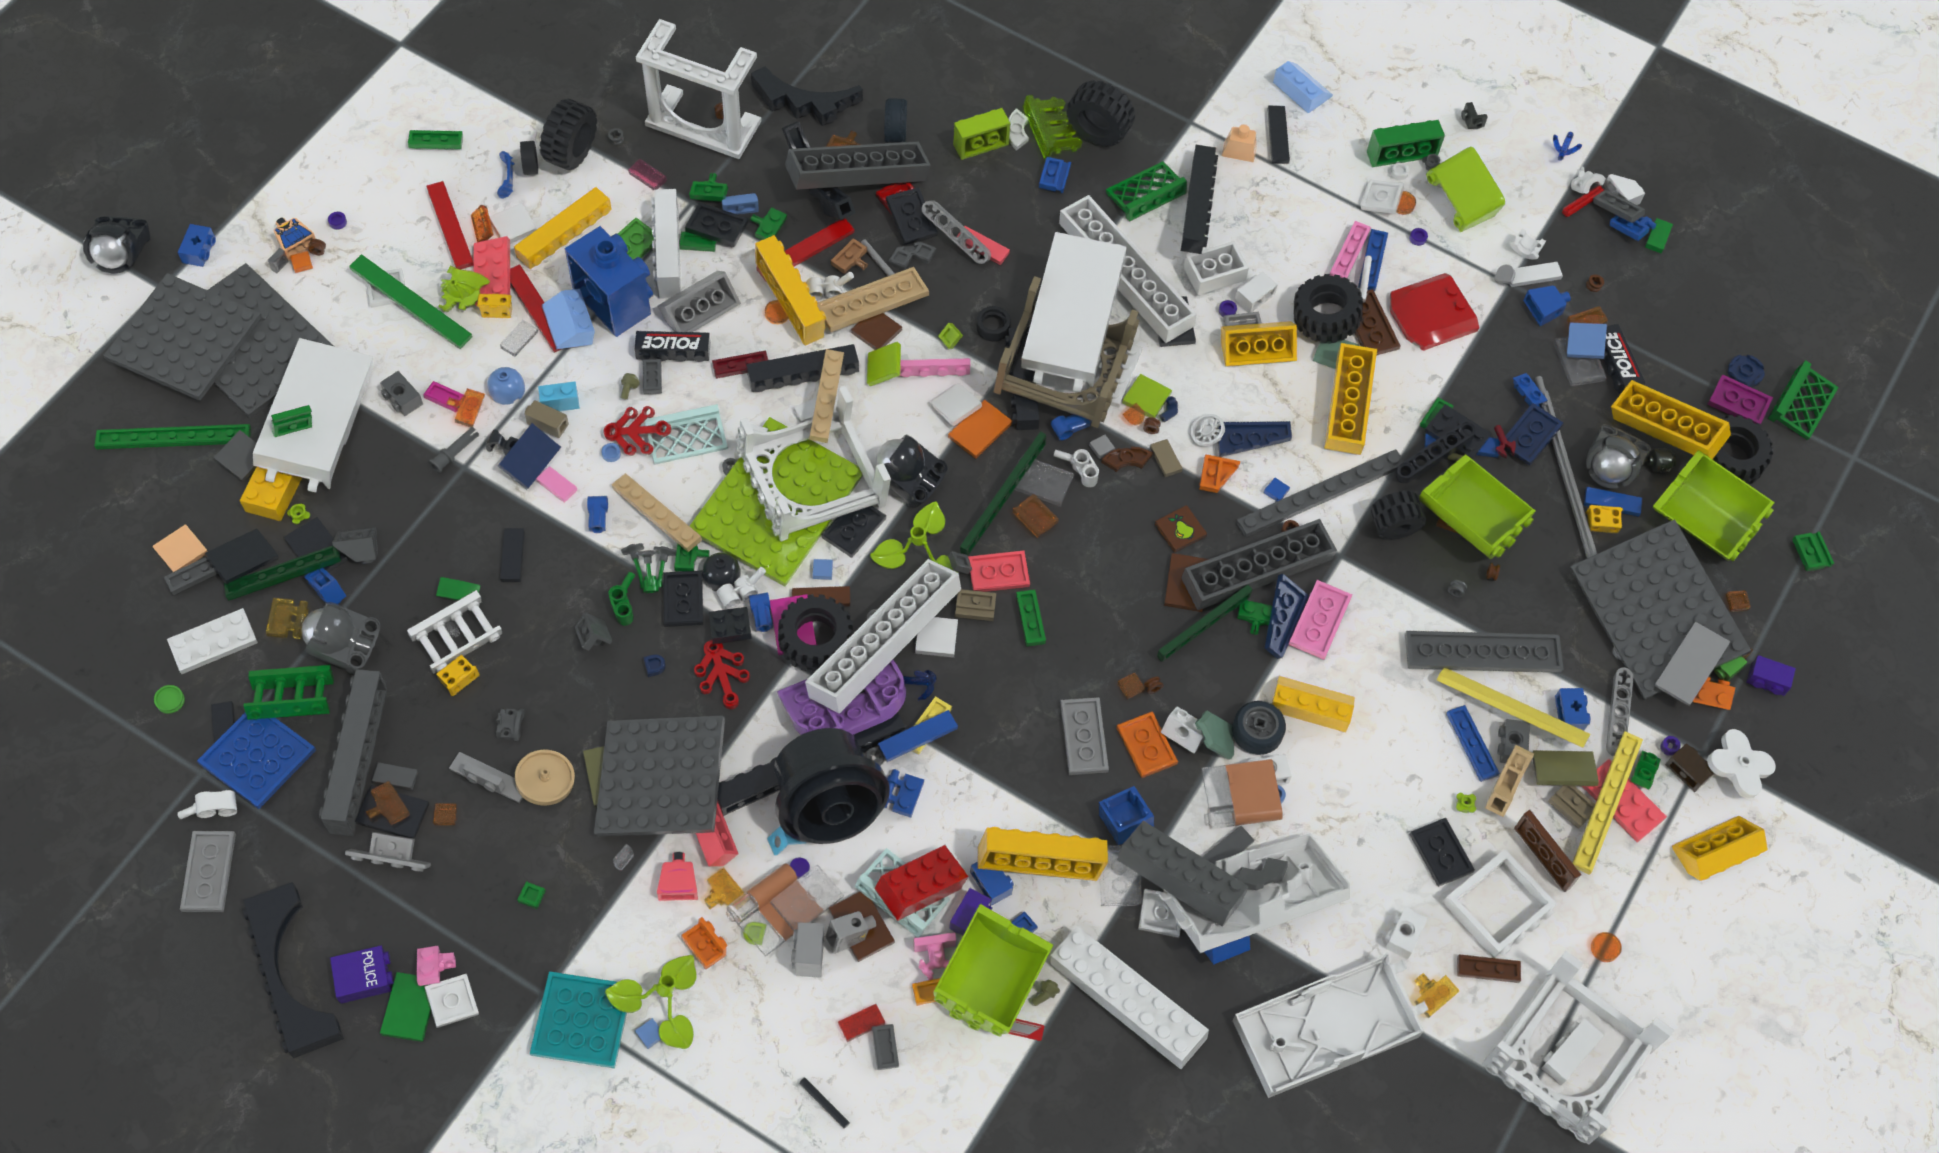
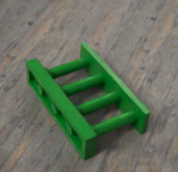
M330 665L249 671L248 678L252 690H255L253 703H244L248 720L330 713L327 698L323 697L324 686L334 683ZM316 685L315 698L303 699L304 686ZM296 687L293 700H282L284 688ZM264 689H275L274 701L262 702Z

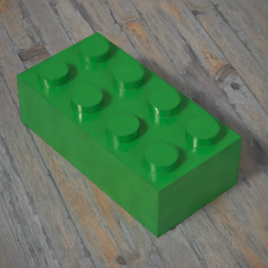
M1439 119L1377 128L1372 132L1366 152L1372 168L1423 160L1429 154H1439L1445 134Z

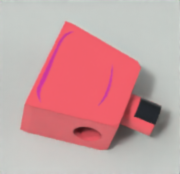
M674 852L672 862L663 863L657 889L659 901L698 900L693 863L685 862L684 852Z

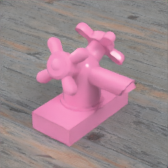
M955 932L914 938L915 952L928 951L930 962L925 964L921 959L919 961V968L929 980L933 979V969L947 967L949 960L945 959L944 948L956 947Z

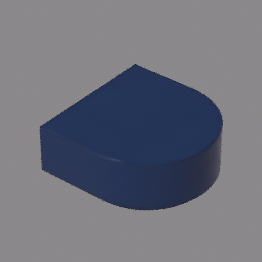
M655 654L643 657L648 677L659 675L665 670V660L662 656Z

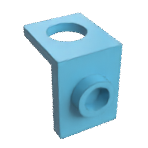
M781 826L767 838L775 856L781 853L788 845L807 843L790 837L783 831ZM776 836L781 840L779 847L775 845Z

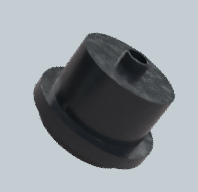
M822 728L804 733L789 742L776 758L774 771L780 792L776 799L775 811L783 831L796 840L815 844H831L847 840L868 828L886 806L890 788L883 769L875 761L864 757L857 739L845 730Z

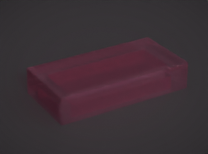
M641 159L628 169L631 176L652 190H658L667 181L664 174Z

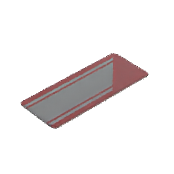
M1016 1019L1008 1034L1041 1041L1044 1025Z

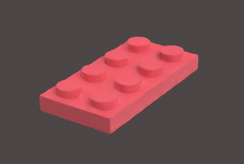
M508 236L474 243V272L490 280L489 284L484 285L480 289L481 294L510 295V239Z
M1610 759L1597 768L1598 786H1582L1595 800L1598 798L1612 761ZM1628 778L1613 818L1638 843L1663 822L1667 816Z

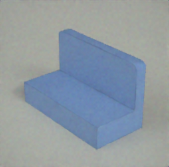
M755 193L728 196L725 200H722V208L737 215L759 212L758 198Z

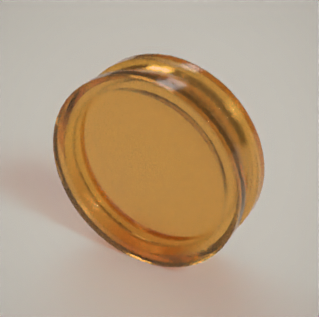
M1403 191L1396 213L1407 215L1413 212L1416 205L1414 195Z
M773 300L766 305L765 317L767 321L779 325L788 320V315L785 313L779 300Z
M1609 932L1599 933L1591 942L1593 955L1602 962L1614 961L1622 950L1620 940Z

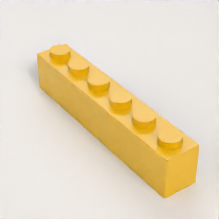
M597 187L593 188L514 246L516 257L529 269L538 266L545 258L553 255L560 247L568 244L575 236L580 235L586 228L594 225L598 219L607 215L612 210L610 199Z

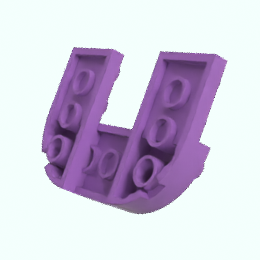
M893 659L864 688L865 692L857 695L840 714L810 699L805 684L806 680L777 691L778 697L792 720L795 730L800 735L822 728H838L852 735L891 719L901 709L906 698L903 675Z

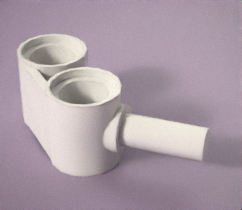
M848 272L841 278L834 275L825 278L824 283L819 277H811L806 283L810 295L814 296L816 301L842 294L841 288L845 283L853 279L854 275L852 272Z
M1079 449L1072 455L1055 450L1053 457L1070 461L1073 469L1080 474L1081 482L1084 486L1094 487L1097 484L1099 469L1088 451Z
M760 567L751 578L748 575L739 577L734 582L736 588L732 584L721 586L717 590V594L725 608L732 609L748 601L749 595L758 594V590L755 587L756 582L766 573V570Z
M231 790L200 792L195 795L193 806L179 811L178 817L183 819L197 813V816L200 818H209L216 814V810H218V815L223 817L235 815L237 813L235 792Z

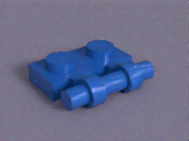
M1616 215L1610 220L1609 226L1639 241L1649 233V228L1655 229L1656 223L1652 222L1651 218L1643 216L1631 223Z
M892 769L891 775L887 777L890 793L884 808H887L888 803L894 804L892 812L911 818L925 779L905 773L904 779L900 780L898 779L900 772ZM894 787L900 788L897 796L892 795Z

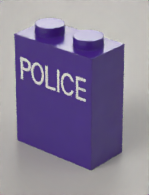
M382 946L330 957L336 998L340 1004L391 992V984H394L392 972H388L387 964H391L388 951H384Z

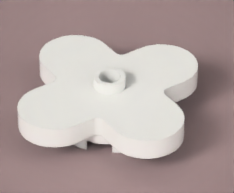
M1731 729L1721 738L1723 749L1713 751L1708 756L1707 763L1713 773L1731 780V784L1734 785L1736 791L1742 797L1751 799L1762 790L1760 778H1767L1774 773L1775 762L1766 752L1753 751L1744 733Z

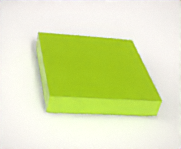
M894 342L868 353L867 384L869 386L900 376V343Z
M1140 374L1122 403L1148 417L1156 418L1166 399L1171 395L1172 390Z

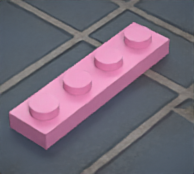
M1357 221L1354 222L1331 269L1330 276L1336 274L1340 275L1341 278H1348L1371 230L1370 226Z
M970 358L901 360L900 376L926 377L930 375L963 376L970 374Z

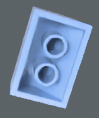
M1287 61L1276 69L1273 83L1307 113H1310L1333 96L1332 93L1296 63Z
M580 289L561 291L542 304L556 349L592 345L595 330Z

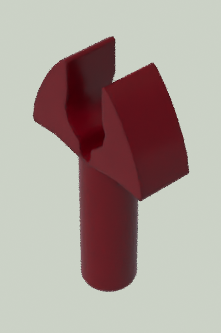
M1496 425L1494 430L1500 441V446L1496 447V452L1507 459V454L1504 450L1506 446L1511 450L1512 456H1514L1516 441H1507L1501 425Z

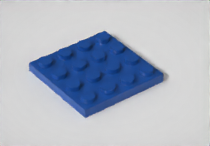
M244 713L197 762L257 809H260L316 749L278 719L248 720L246 713Z

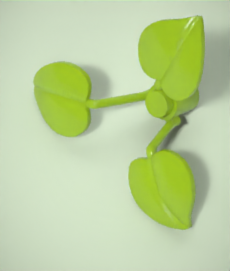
M936 501L932 502L916 514L913 520L914 527L910 531L911 537L908 538L904 549L899 541L889 539L882 542L870 554L872 560L879 566L888 569L898 568L905 563L906 559L903 553L907 552L910 544L913 542L916 546L924 545L932 561L953 570L948 556L941 555L935 560L927 544L926 532L937 534L945 526V517Z
M693 955L678 957L666 963L662 968L658 984H654L644 995H642L641 985L630 979L621 980L606 989L605 993L609 1002L616 1009L626 1013L638 1011L642 1006L641 999L647 998L654 991H657L661 997H667L669 1020L662 1022L659 1027L660 1039L668 1046L687 1049L692 1044L694 1033L689 1019L683 1015L672 1018V993L674 988L686 990L694 985L696 969Z

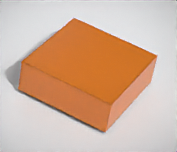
M308 251L290 255L295 273L313 269Z

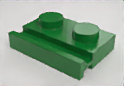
M306 405L271 415L274 437L312 428V410L310 406Z
M1820 531L1793 537L1792 540L1806 571L1823 569L1824 567H1832L1834 565V561Z

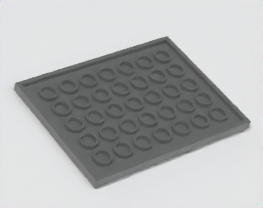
M247 263L208 289L210 292L260 312L262 315L261 320L214 382L248 418H252L274 401L299 338L334 346Z
M1675 519L1570 567L1606 634L1619 653L1624 666L1633 673V682L1643 700L1664 692L1654 685L1695 622L1730 641L1714 669L1751 652L1749 645Z

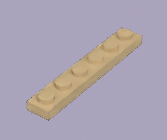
M826 349L809 440L828 443L844 352Z
M626 473L612 484V488L687 552L702 541V537Z

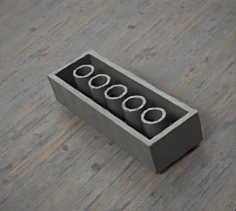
M1142 821L1122 845L1117 859L1222 927L1241 904L1249 887L1145 821Z

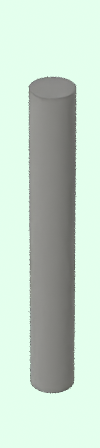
M866 239L860 242L867 247L868 254L887 276L895 274Z

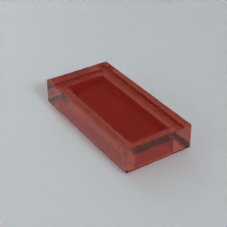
M877 1004L838 1022L847 1042L872 1031L873 1026L885 1024Z

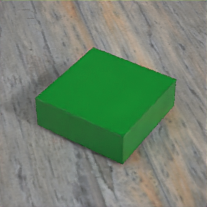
M526 882L517 901L537 909L546 890Z

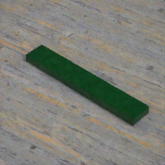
M332 545L246 575L228 584L224 583L225 596L230 601L341 562L340 552Z
M1246 585L1159 649L1158 659L1161 662L1165 661L1249 599L1252 588Z

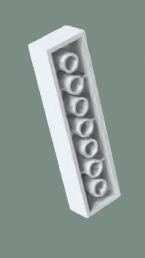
M1079 926L1051 954V965L1179 1069L1184 1067L1207 1040L1209 1029Z

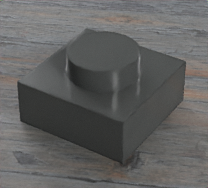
M953 551L949 554L948 558L953 571L970 573L972 567L967 555Z

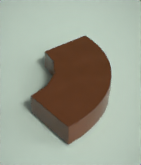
M1132 446L1131 448H1118L1105 455L1101 463L1115 472L1126 466H1136L1142 469L1152 457L1153 452Z

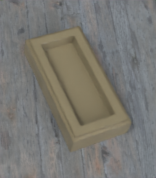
M1168 439L1150 444V449L1165 477L1182 472L1183 468Z

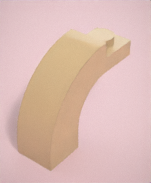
M1515 745L1489 796L1486 809L1504 817L1534 753Z

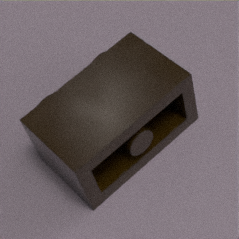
M1687 743L1665 764L1694 792L1701 788L1715 774L1709 768L1707 761L1698 754L1695 748Z

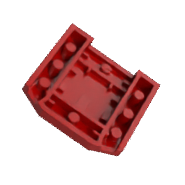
M1447 273L1391 291L1390 313L1406 339L1411 343L1415 342L1420 345V349L1423 351L1478 332L1480 328L1476 314L1452 276Z

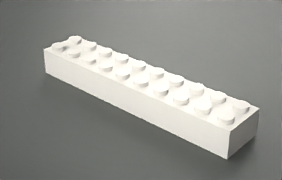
M1089 195L1060 210L1059 224L1069 235L1126 246V257L1118 290L1165 343L1195 326L1196 312Z
M928 559L805 681L809 698L840 714L961 590L959 573Z

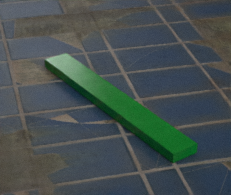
M361 254L349 265L350 270L459 349L472 338V334L364 255Z
M250 424L96 430L94 446L96 449L223 445L227 444L239 430L250 437L251 426Z

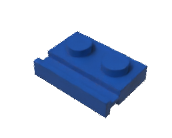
M1047 157L1039 188L1051 191L1059 190L1063 193L1071 162L1066 163L1064 160Z

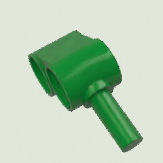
M632 572L627 573L621 586H613L608 592L616 620L623 626L631 624L634 619L632 606L627 597V589L635 577V574ZM616 596H622L620 599H615ZM623 612H628L626 615H620Z

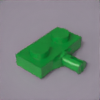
M710 173L708 181H693L689 196L690 199L722 202L726 198L728 185L715 182L717 174Z
M772 207L764 218L753 214L750 221L759 224L755 237L760 240L773 235L776 237L787 219V214Z
M677 543L675 571H694L697 558H708L710 550L698 549L696 545L687 552Z
M1246 600L1239 607L1237 619L1252 623L1250 633L1253 634L1255 629L1254 635H1257L1259 626H1269L1272 606Z

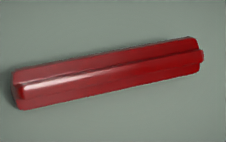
M1600 185L1596 186L1589 193L1582 195L1565 206L1562 213L1565 217H1569L1592 202L1593 197L1603 192L1604 188Z

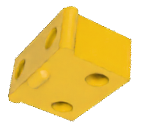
M479 294L477 307L480 308L481 316L483 318H511L512 296L506 294Z
M1589 506L1585 513L1587 514L1590 531L1618 533L1622 528L1621 512L1623 509L1611 506Z
M460 655L436 675L439 681L448 689L450 695L454 696L479 677V672L476 666H472Z

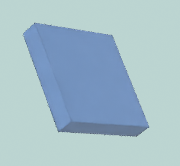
M1570 323L1567 357L1604 359L1607 324Z

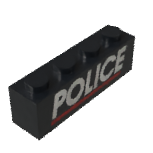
M1619 324L1607 326L1605 354L1602 360L1606 364L1607 373L1611 375L1615 390L1620 395L1631 380L1645 385V380Z
M636 331V359L709 361L710 333Z

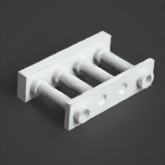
M477 590L407 630L412 642L415 640L421 641L434 663L430 665L433 674L442 670L458 656H465L487 642L492 643L500 638L502 634L501 627L497 626L493 629L479 608L482 601ZM467 610L474 613L486 632L478 638L474 637L462 618V613ZM450 620L457 623L469 642L459 649L444 627L445 623ZM433 630L439 632L451 651L449 655L442 659L427 637V633Z

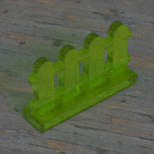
M1026 95L1023 110L1026 117L1029 118L1028 122L1043 158L1051 157L1054 151L1056 154L1061 153L1062 150L1072 149V152L1077 151L1081 147L1082 140L1072 137L1075 135L1076 130H1073L1072 124L1067 125V122H1069L1066 111H1061L1065 107V101L1060 98L1056 99V97H1051L1050 100H1040L1039 98L1034 99L1033 95ZM1055 110L1054 113H1045V111ZM1058 123H1061L1060 126H1051V125H1050V124H1058ZM1066 136V139H1056V137Z

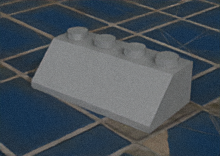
M716 271L657 306L665 321L674 332H694L740 305L741 302L726 272Z

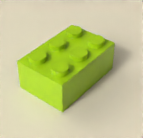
M1003 108L991 110L990 112L975 115L974 117L962 119L954 123L953 145L961 160L1009 145L1010 121Z

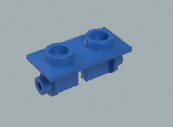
M1527 373L1513 378L1514 388L1517 389L1522 397L1526 396L1524 400L1529 407L1532 403L1540 407L1539 404L1548 401Z

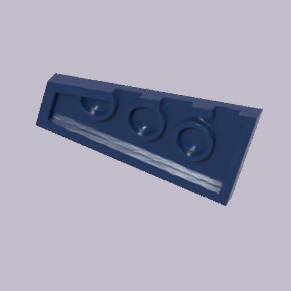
M1290 421L1224 422L1225 433L1221 440L1218 441L1219 457L1291 441Z
M1284 574L1278 575L1265 649L1277 659L1283 658L1309 597L1307 593Z

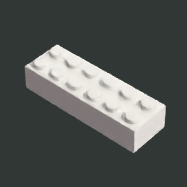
M676 189L654 190L655 197H651L653 208L652 235L654 237V241H652L654 252L653 279L655 281V292H659L660 299L671 298L681 292L679 210Z

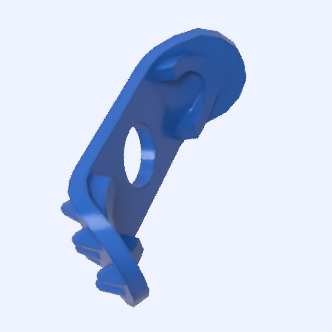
M501 151L499 156L507 165V180L503 181V185L499 187L497 195L499 198H506L513 192V165L515 163L511 161L513 157L509 153Z

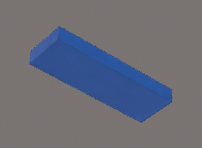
M1586 487L1584 506L1621 507L1623 509L1621 513L1639 517L1641 514L1642 498Z

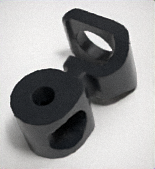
M494 429L486 442V450L491 452L495 444H497L498 449H503V453L506 455L518 439L510 436L508 440H505L498 430Z

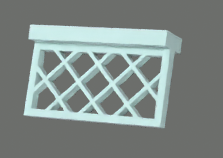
M718 404L653 417L644 421L645 426H655L658 421L664 420L671 425V430L678 428L682 431L678 438L669 434L662 437L660 442L652 439L651 434H647L649 444L654 448L652 452L654 465L728 449ZM717 420L718 426L714 431L706 426L709 421ZM696 424L701 427L696 435L688 430L690 425ZM703 429L712 434L707 441L699 437ZM685 433L693 437L689 445L681 441ZM714 436L722 439L723 445L714 446L710 442ZM666 437L675 441L671 449L662 444ZM696 439L705 444L700 450L692 447ZM678 443L686 447L684 453L678 454L673 451ZM660 447L668 451L665 457L657 458L656 452Z
M886 848L866 872L862 873L854 887L897 921L874 889L878 881H874L869 877L871 872H880L882 876L884 871H892L906 864ZM885 856L893 861L894 867H883L882 860ZM947 896L941 899L943 902L940 905H929L921 909L928 910L929 918L926 922L918 916V911L898 922L919 938L950 901V898Z

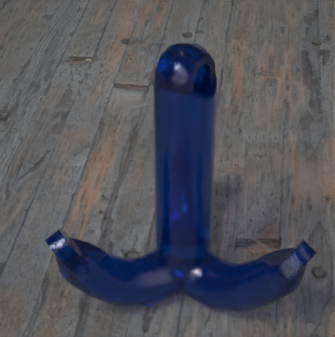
M1571 131L1567 133L1562 147L1558 136H1553L1554 147L1559 152L1557 157L1559 161H1562L1565 155L1573 154L1582 147V144H1577L1573 148L1568 149L1574 133Z
M920 670L914 671L916 677L903 676L904 684L927 686V690L918 698V701L925 700L932 694L934 683L937 680L935 673L930 670H926L925 673Z

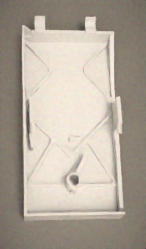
M1386 952L1381 957L1337 975L1332 974L1235 1014L1232 1021L1268 1098L1421 1036L1424 1029L1417 1015L1429 1009L1425 1001L1412 1006L1397 976V973L1407 969L1403 959L1398 963L1391 964L1389 952Z

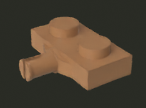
M853 238L831 260V265L844 274L854 265L865 270L868 264L862 261L861 257L867 252V247Z

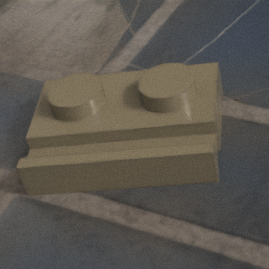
M961 589L957 594L955 617L993 621L996 593Z
M1563 785L1548 801L1578 829L1590 818L1595 805L1577 787Z

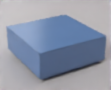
M814 559L813 579L832 580L833 560Z
M653 1018L635 1030V1033L647 1049L661 1040L659 1026Z

